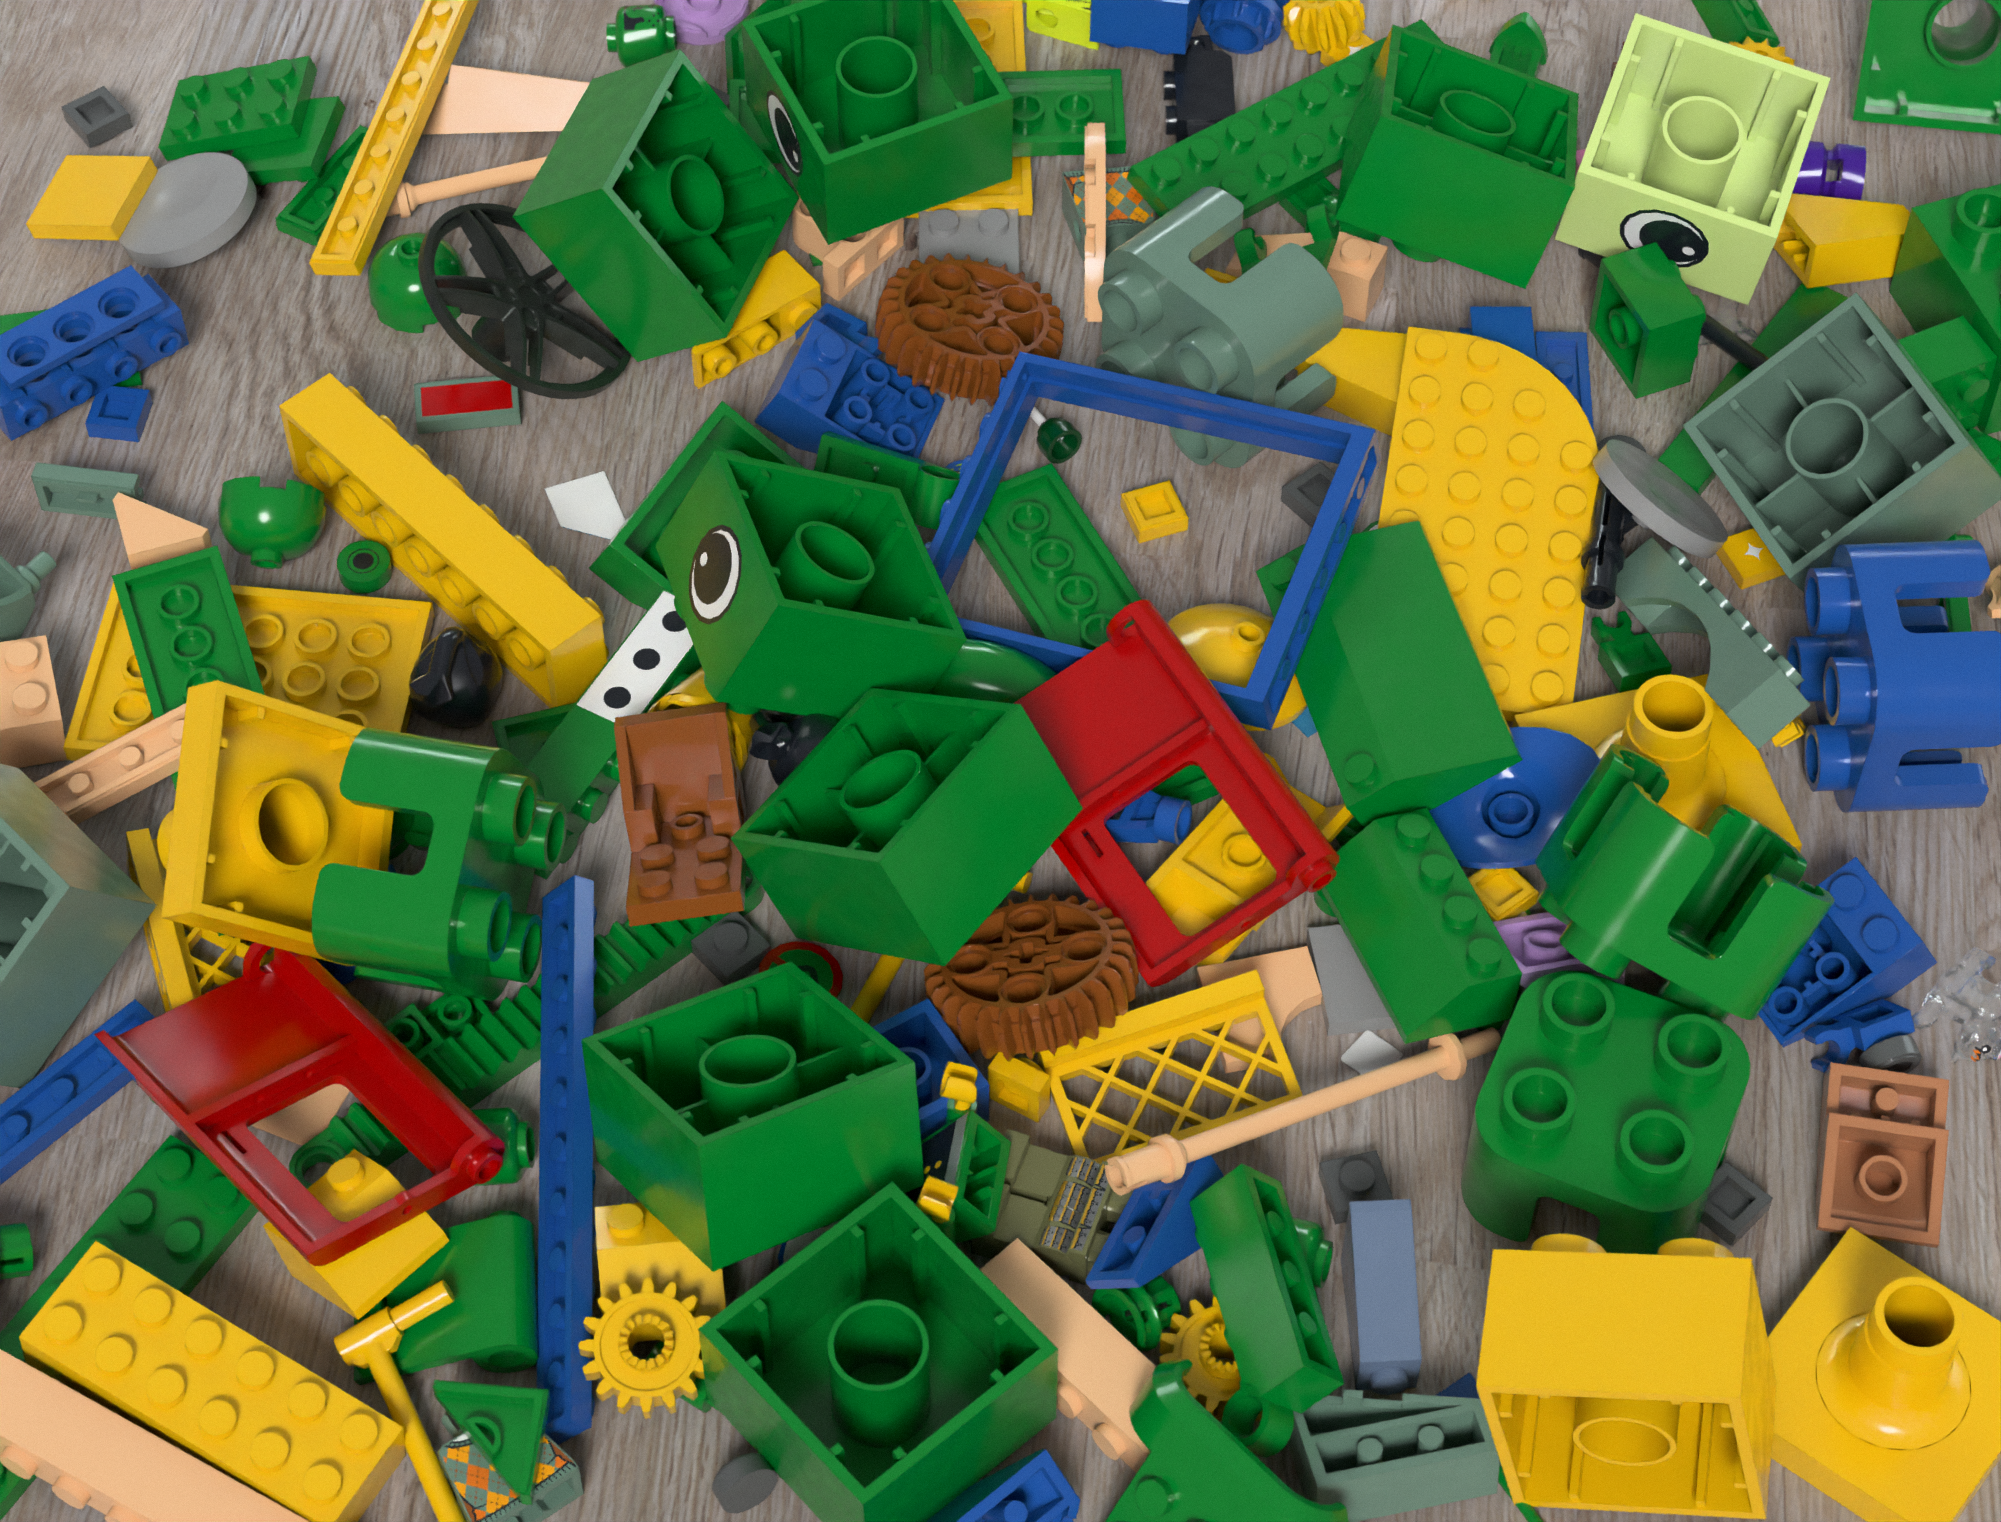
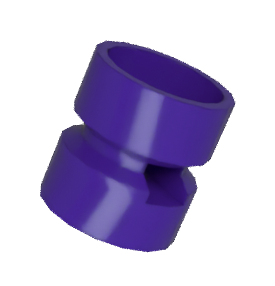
M1809 141L1792 193L1861 200L1866 172V146L1836 143L1831 150H1827L1823 142ZM1827 169L1835 170L1834 181H1825Z

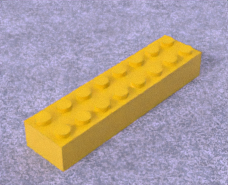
M328 373L279 405L294 474L301 481L324 492V502L366 540L375 541L383 545L389 552L391 563L464 630L485 641L496 653L499 662L549 708L578 701L605 666L607 657H609V650L605 644L603 632L605 618L601 609L591 598L584 597L582 599L569 587L566 578L556 567L552 565L547 567L535 557L533 550L520 535L512 536L500 525L493 511L484 504L478 506L466 495L463 486L453 475L447 474L445 476L432 464L430 457L422 447L417 444L411 446L400 436L396 426L387 416H378L367 407L362 395L353 386L345 387L331 373Z

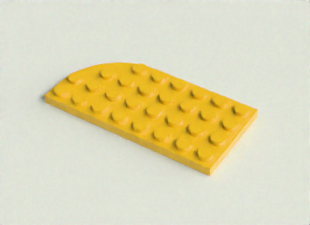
M1408 326L1378 529L1418 520L1422 524L1506 721H1513L1514 715L1573 703L1585 604L1581 600V590L1585 570L1581 564L1583 548L1589 543L1591 517L1599 476L1593 465V459L1599 451L1588 418L1566 386L1550 371L1525 354L1499 342L1478 336Z

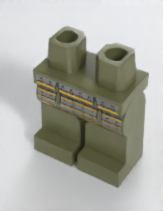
M1007 1129L1004 1137L1011 1141V1148L995 1232L971 1239L972 1254L993 1259L1018 1238L1057 1275H1069L1070 1281L1087 1285L1085 1280L1111 1234L1107 1233L1110 1222L1117 1223L1134 1190L1122 1196L1116 1194L1107 1181L1105 1165H1108V1163L1102 1161L1100 1165L1087 1157L1078 1155L1067 1156L1030 1144V1135Z

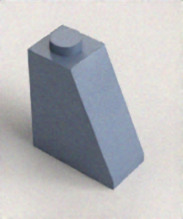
M1411 1199L1349 1202L1341 1255V1268L1355 1390H1372L1378 1394L1390 1395L1400 1393L1406 1388H1416L1422 1356Z

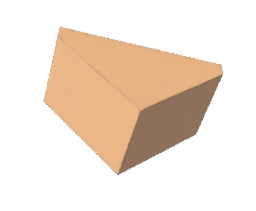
M119 492L113 498L131 570L213 547L209 531L205 527Z

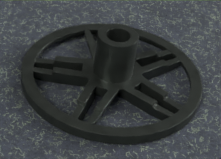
M473 203L458 206L441 215L429 229L420 246L418 256L420 282L433 314L450 338L470 358L503 381L524 391L549 398H586L604 391L613 384L625 369L631 354L614 334L612 341L588 321L559 304L573 292L574 288L566 279L555 289L546 282L547 279L559 271L553 264L533 276L527 274L513 249L494 225H503L525 232L513 218L517 208L493 203ZM458 227L462 228L472 245L469 251L486 278L435 275L436 251L441 240L449 232ZM447 306L458 307L461 313L481 316L472 328V338L455 320ZM543 337L580 360L585 356L603 367L604 370L597 376L579 383L559 384L541 381ZM528 340H529V346H528V366H530V374H529V376L526 375V364H527V343H526V342H527ZM510 361L511 367L507 366L503 362Z

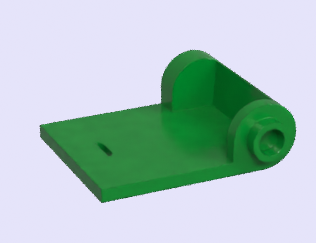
M501 1210L489 1214L484 1219L442 1229L449 1242L359 1320L354 1318V1325L383 1308L389 1306L393 1309L439 1281L444 1280L450 1287L455 1301L404 1330V1336L401 1338L397 1351L391 1354L400 1376L471 1358L481 1368L495 1373H514L532 1367L538 1359L535 1228L533 1223L523 1218L517 1212ZM354 1366V1381L359 1386L376 1382L369 1367L363 1369Z

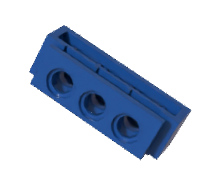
M130 265L1 334L0 429L12 441L31 430L39 428L45 422L67 410L83 404L103 390L127 380L134 373L165 357L171 356L177 350L187 346L189 341L181 309L149 274L141 277Z

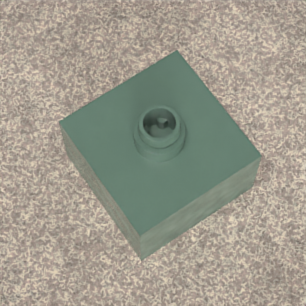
M1857 292L1682 425L1785 574L1803 592L1805 590L1808 570L1810 568L1831 567L1834 553L1841 544L1946 541L2001 500V476L1902 344Z
M1 763L0 1086L22 1088L36 1075L157 905L19 768Z

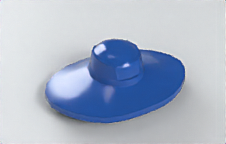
M1509 728L1523 760L1429 811L1460 866L1475 869H1505L1535 865V859L1600 761L1593 748L1571 734L1548 728Z

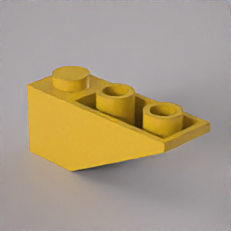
M785 249L766 260L727 337L692 348L694 385L698 389L715 379L727 376L733 369L758 355L769 352L775 345L795 335V332L821 308L820 284Z

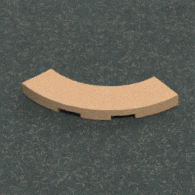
M1087 123V126H1085L1084 142L1086 228L1084 238V318H1087V322H1102V309L1098 301V290L1103 284L1104 263L1106 259L1105 123Z

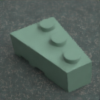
M1343 1389V1397L1326 1396L1302 1414L1293 1411L1294 1427L1287 1444L1305 1499L1324 1505L1336 1502L1342 1503L1347 1508L1349 1522H1359L1497 1493L1500 1460L1481 1400L1478 1398L1403 1393L1402 1401L1363 1398V1391Z

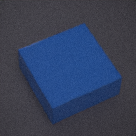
M111 386L96 394L85 422L89 437L140 442L153 405L150 391Z

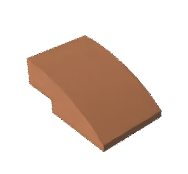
M1830 1063L1823 1077L1816 1177V1230L1845 1234L1852 1227L1868 1238L1933 1248L1939 1246L1949 1130L1945 1129L1949 1079Z

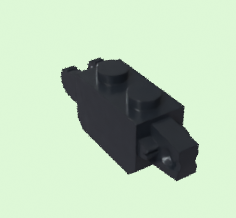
M1209 35L1191 36L1185 55L1173 53L1172 71H1163V100H1172V105H1165V135H1174L1175 144L1236 113L1232 57L1222 50H1213Z

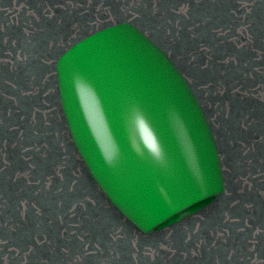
M967 638L929 694L1013 704L1058 673L1035 657L1015 648L990 641Z

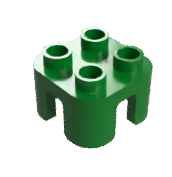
M371 727L363 729L356 736L346 757L339 785L341 794L358 806L415 815L414 823L409 831H406L404 840L415 849L427 851L428 854L424 868L415 875H404L337 863H330L324 866L318 875L312 907V936L316 951L327 960L354 965V976L360 979L489 1001L496 1000L502 994L508 980L528 983L536 971L541 954L542 921L539 915L526 913L535 869L552 871L556 868L561 858L567 831L565 806L562 803L545 801L540 779L504 748Z
M1610 744L1535 859V863L1547 884L1539 895L1538 902L1551 915L1567 925L1559 938V942L1579 961L1610 978L1619 979L1631 960L1648 968L1666 979L1657 992L1659 998L1707 1014L1723 1023L1730 1013L1743 1019L1755 1020L1834 904L1833 896L1829 891L1820 886L1814 887L1804 880L1798 884L1807 867V861L1802 854L1776 832L1732 805L1724 804L1717 807L1700 832L1674 817L1658 805L1669 786V779L1662 767L1629 748L1618 744Z
M1569 970L1558 971L1540 977L1531 983L1520 996L1476 1101L1461 1178V1191L1467 1209L1483 1227L1499 1236L1516 1242H1524L1528 1239L1537 1216L1541 1197H1549L1594 1214L1600 1221L1596 1243L1603 1247L1606 1253L1657 1255L1659 1248L1666 1242L1681 1238H1695L1714 1175L1724 1162L1750 1077V1059L1744 1043L1728 1025L1712 1016L1594 974Z

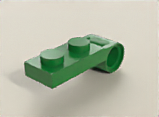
M831 431L823 433L821 436L814 471L899 488L914 523L935 530L940 525V512L944 502L948 498L952 499L960 482V473Z

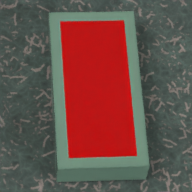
M496 376L414 383L418 434L521 424L519 388Z

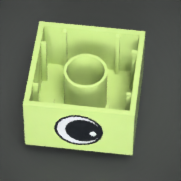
M1635 13L1575 178V189L1564 210L1555 240L1605 257L1657 242L1666 257L1672 259L1677 264L1685 284L1748 305L1777 240L1830 78Z

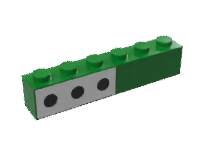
M663 589L527 765V768L540 779L545 801L562 803L566 809V839L558 864H564L571 858L576 849L579 836L589 823L594 824L601 818L606 809L609 796L620 783L614 732L615 717L647 713L658 699L702 667L685 621L675 609L674 593ZM535 869L534 874L547 880L554 870Z

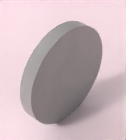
M199 153L170 162L157 169L156 176L119 241L129 257L145 267L172 268L199 260L226 244L245 225L256 202L254 182L238 159L223 153Z
M1612 439L1594 457L1593 465L1602 482L1633 514L1632 518L1645 529L1650 528L1676 547L1701 558L1713 557L1727 541L1728 534L1725 526L1705 500L1678 475L1646 452L1629 443Z

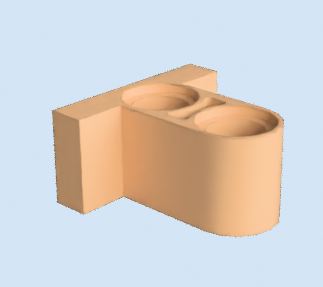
M796 192L799 199L792 210V237L794 243L807 254L810 253L823 262V292L836 301L841 300L904 245V218L828 245L800 195Z

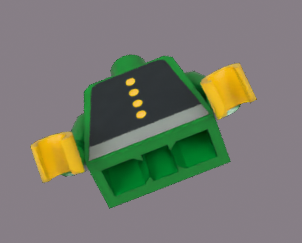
M949 1061L945 1066L940 1085V1096L950 1098L947 1102L946 1123L939 1130L921 1141L924 1185L904 1194L954 1244L995 1232L1011 1141L976 1114L977 1103L975 1100L977 1088L975 1082L978 1070L971 1066Z

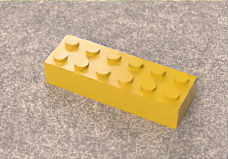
M97 1241L93 1243L19 1336L26 1364L309 1522H358L406 1456L404 1427Z

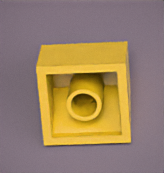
M354 1149L346 1157L335 1162L328 1169L327 1173L307 1190L337 1220L349 1222L389 1201L406 1189L386 1168ZM424 1212L329 1264L313 1266L269 1221L263 1226L291 1275L357 1320L449 1242L445 1232L427 1212Z
M640 1202L595 1207L596 1245L601 1296L610 1299L615 1304L621 1299L619 1284L625 1282L630 1287L632 1293L636 1294L641 1293L644 1278H651L656 1293L662 1294L670 1282L676 1283L678 1288L677 1301L680 1303L694 1295L699 1303V1307L693 1316L694 1318L709 1315L711 1319L726 1308L723 1268L712 1272ZM644 1337L638 1340L637 1342L653 1341L660 1339L655 1337Z

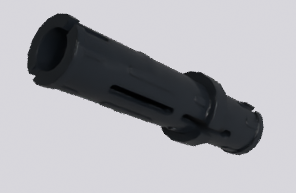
M1599 477L1591 517L1589 543L1583 548L1581 564L1585 570L1581 600L1586 606L1601 610L1607 609L1615 603L1617 574L1624 566L1625 554L1621 548L1625 506L1610 492Z

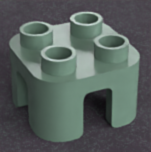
M1203 187L1106 257L1103 284L1098 290V301L1102 309L1101 340L1103 354L1097 358L1096 368L1310 415L1333 397L1336 389V376L1318 363L1309 367L1291 382L1285 379V375L1339 334L1343 325L1344 315L1342 299L1335 282L1324 266L1307 250L1294 243L1284 244L1230 283H1220L1194 264L1241 230L1244 213L1243 204L1228 192L1217 187ZM1169 426L1171 435L1179 449L1191 461L1202 466H1207L1215 461L1228 468H1239L1265 449V447Z

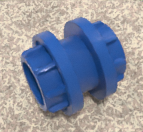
M1203 0L1200 8V19L1210 39L1218 47L1231 53L1252 54L1262 51L1264 45L1274 42L1279 37L1284 22L1283 6L1290 0Z

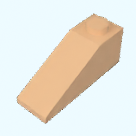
M1339 231L1327 271L1340 293L1344 315L1365 322L1383 289L1388 247ZM1311 233L1255 235V237L1261 236L1266 241V257L1284 244L1294 243L1303 247L1314 243ZM1236 251L1226 268L1225 274L1239 278L1242 275V269Z

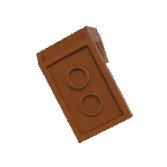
M721 702L615 717L614 732L623 814L632 852L626 898V911L630 927L744 911L747 862L731 840V837L747 821V812L727 703Z

